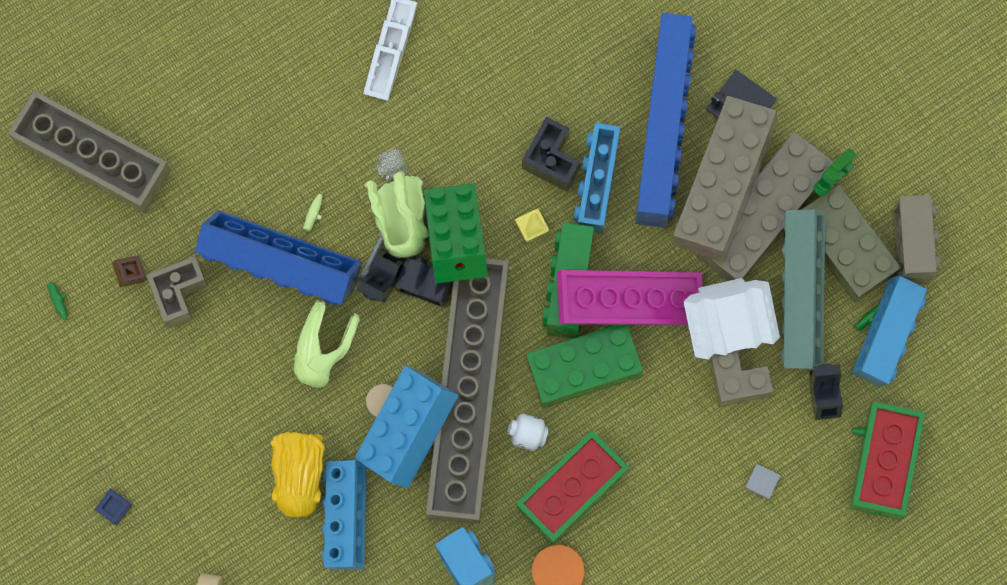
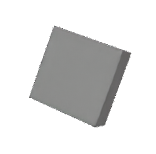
M756 464L745 489L769 500L781 475Z

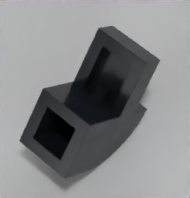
M383 248L375 256L368 275L360 281L357 291L363 293L370 300H378L385 303L397 283L405 258L394 257L388 253V250Z
M822 364L818 367H813V371L809 372L810 394L815 420L840 418L842 416L843 402L839 387L841 379L839 364Z

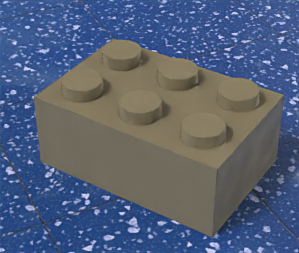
M931 195L899 196L892 209L896 262L901 267L897 276H902L916 284H929L932 278L936 276L937 270H940V255L935 254V244H938V229L933 228V219H936L937 215L936 204L932 203Z

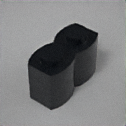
M413 256L412 259L406 258L395 286L396 291L445 308L454 281L435 283L434 269L427 265L428 262L425 259Z

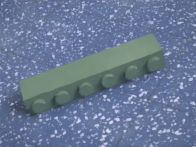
M786 210V216L783 219L785 243L782 248L783 256L785 257V269L782 273L785 295L782 298L784 321L781 330L784 336V347L781 352V359L784 362V368L813 369V367L824 364L825 211Z

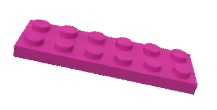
M557 271L559 324L688 325L683 301L690 295L699 293L698 288L702 287V273Z

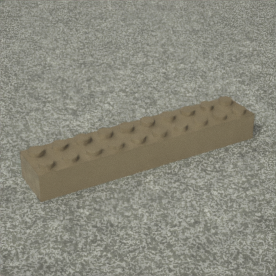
M486 258L488 277L453 282L441 384L459 396L435 438L426 509L427 519L480 524L509 274V261Z

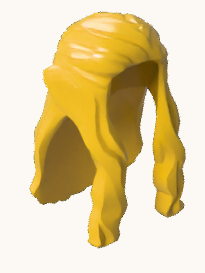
M286 432L273 437V440L270 442L273 447L271 466L276 484L272 493V501L276 502L279 510L288 517L309 516L315 511L317 504L320 502L321 492L319 483L323 470L322 459L325 445L322 442L324 438L319 434L308 435L298 432Z

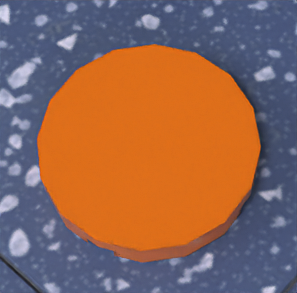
M552 545L541 550L535 557L532 565V578L535 585H582L585 575L584 563L579 554L572 548L564 545Z

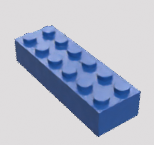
M219 210L202 223L195 252L201 254L206 260L221 261L226 263V266L231 269L246 270L256 278L271 279L281 287L290 286L296 288L304 295H315L324 298L323 300L326 303L332 305H342L354 291L363 263L354 258Z

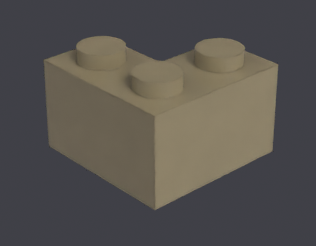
M196 256L146 275L162 319L168 329L193 320L184 296L208 287Z
M737 350L728 353L726 356L713 354L709 358L719 407L771 397L773 388L768 366L742 371Z

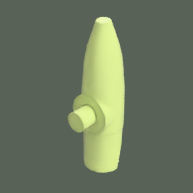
M318 194L309 208L302 228L304 231L311 232L314 222L317 219H322V216L319 215L322 203L321 194Z

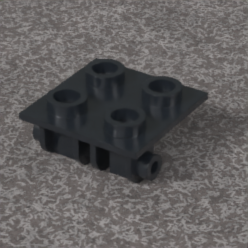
M735 70L720 91L713 95L706 110L719 118L727 96L771 108L777 98Z

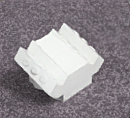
M743 278L700 287L698 288L699 293L692 294L683 301L694 354L697 358L709 359L713 354L726 356L732 351L757 348L761 343L774 344L780 338L769 282L759 280L745 282Z

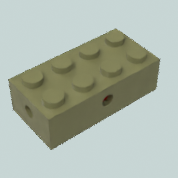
M840 185L831 189L826 196H821L802 209L825 211V264L854 303H857L898 274L901 267Z

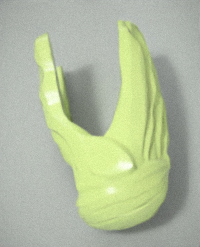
M401 171L394 175L395 181L384 184L378 191L374 181L366 182L364 186L368 189L371 209L375 214V222L382 234L384 245L389 251L388 253L397 258L412 257L419 254L425 246L426 238L429 236V231L424 225L426 204L422 191L423 181L417 176H405V173Z
M321 300L315 302L306 319L297 344V353L294 357L295 375L302 383L316 388L325 387L328 384L331 368L349 350L360 321L358 314L354 313L353 316L351 315L337 350L328 354H322L318 334L325 312V301Z

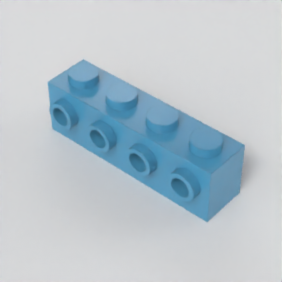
M595 123L594 131L588 132L586 147H591L589 157L584 156L582 171L586 172L585 181H580L578 196L582 197L581 206L576 205L573 220L578 221V225L594 227V232L603 233L620 136L619 126Z
M902 276L889 279L852 370L853 374L877 386L888 385L894 380L897 374L896 365L898 360L903 357L907 349L905 344L907 338L916 327L915 318L917 313L925 304L926 288Z
M357 460L326 462V470L324 471L326 495L323 499L325 522L322 527L325 537L324 549L322 551L324 568L335 571L364 570L366 466Z

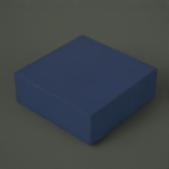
M110 488L94 510L117 526L132 504Z

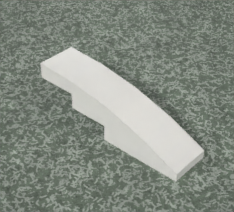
M391 0L378 45L376 44L363 94L389 100L406 48L418 2Z

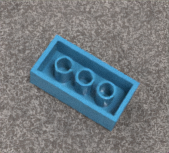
M405 365L357 452L355 459L390 483L409 488L459 395L425 373Z
M464 527L435 544L441 561L456 585H494L493 578L496 577L494 565L486 553L481 556L479 541L472 530L466 532Z

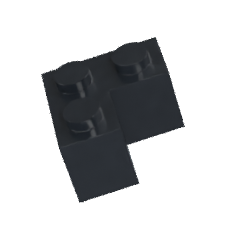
M546 116L522 159V169L568 192L580 170L579 161L561 152L569 137V128Z

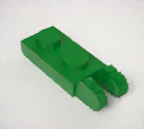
M851 149L844 152L823 172L822 177L813 186L814 192L821 196H826L831 191L830 185H837L854 168L855 165L852 161L857 154Z

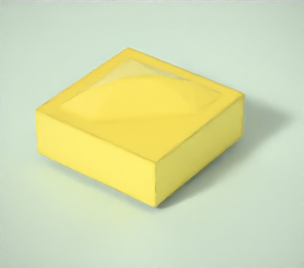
M538 208L515 219V223L526 244L550 233Z

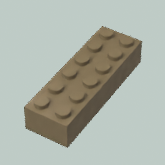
M35 90L8 132L9 137L14 143L143 213L147 212L171 172L166 161Z
M726 97L673 235L675 246L725 262L778 123L776 110L734 97Z
M793 132L758 175L725 262L697 253V258L727 281L739 278L745 280L783 233V219L786 216V210H801L815 193L813 190L814 184L822 177L823 172L833 161Z

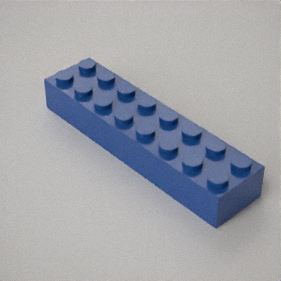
M662 13L635 224L666 228L667 221L673 220L676 199L671 198V195L676 196L679 173H674V171H679L682 151L677 146H682L685 126L680 121H685L688 99H683V97L688 96L691 74L686 73L691 71L694 50L690 49L694 47L697 26L692 25L693 16Z

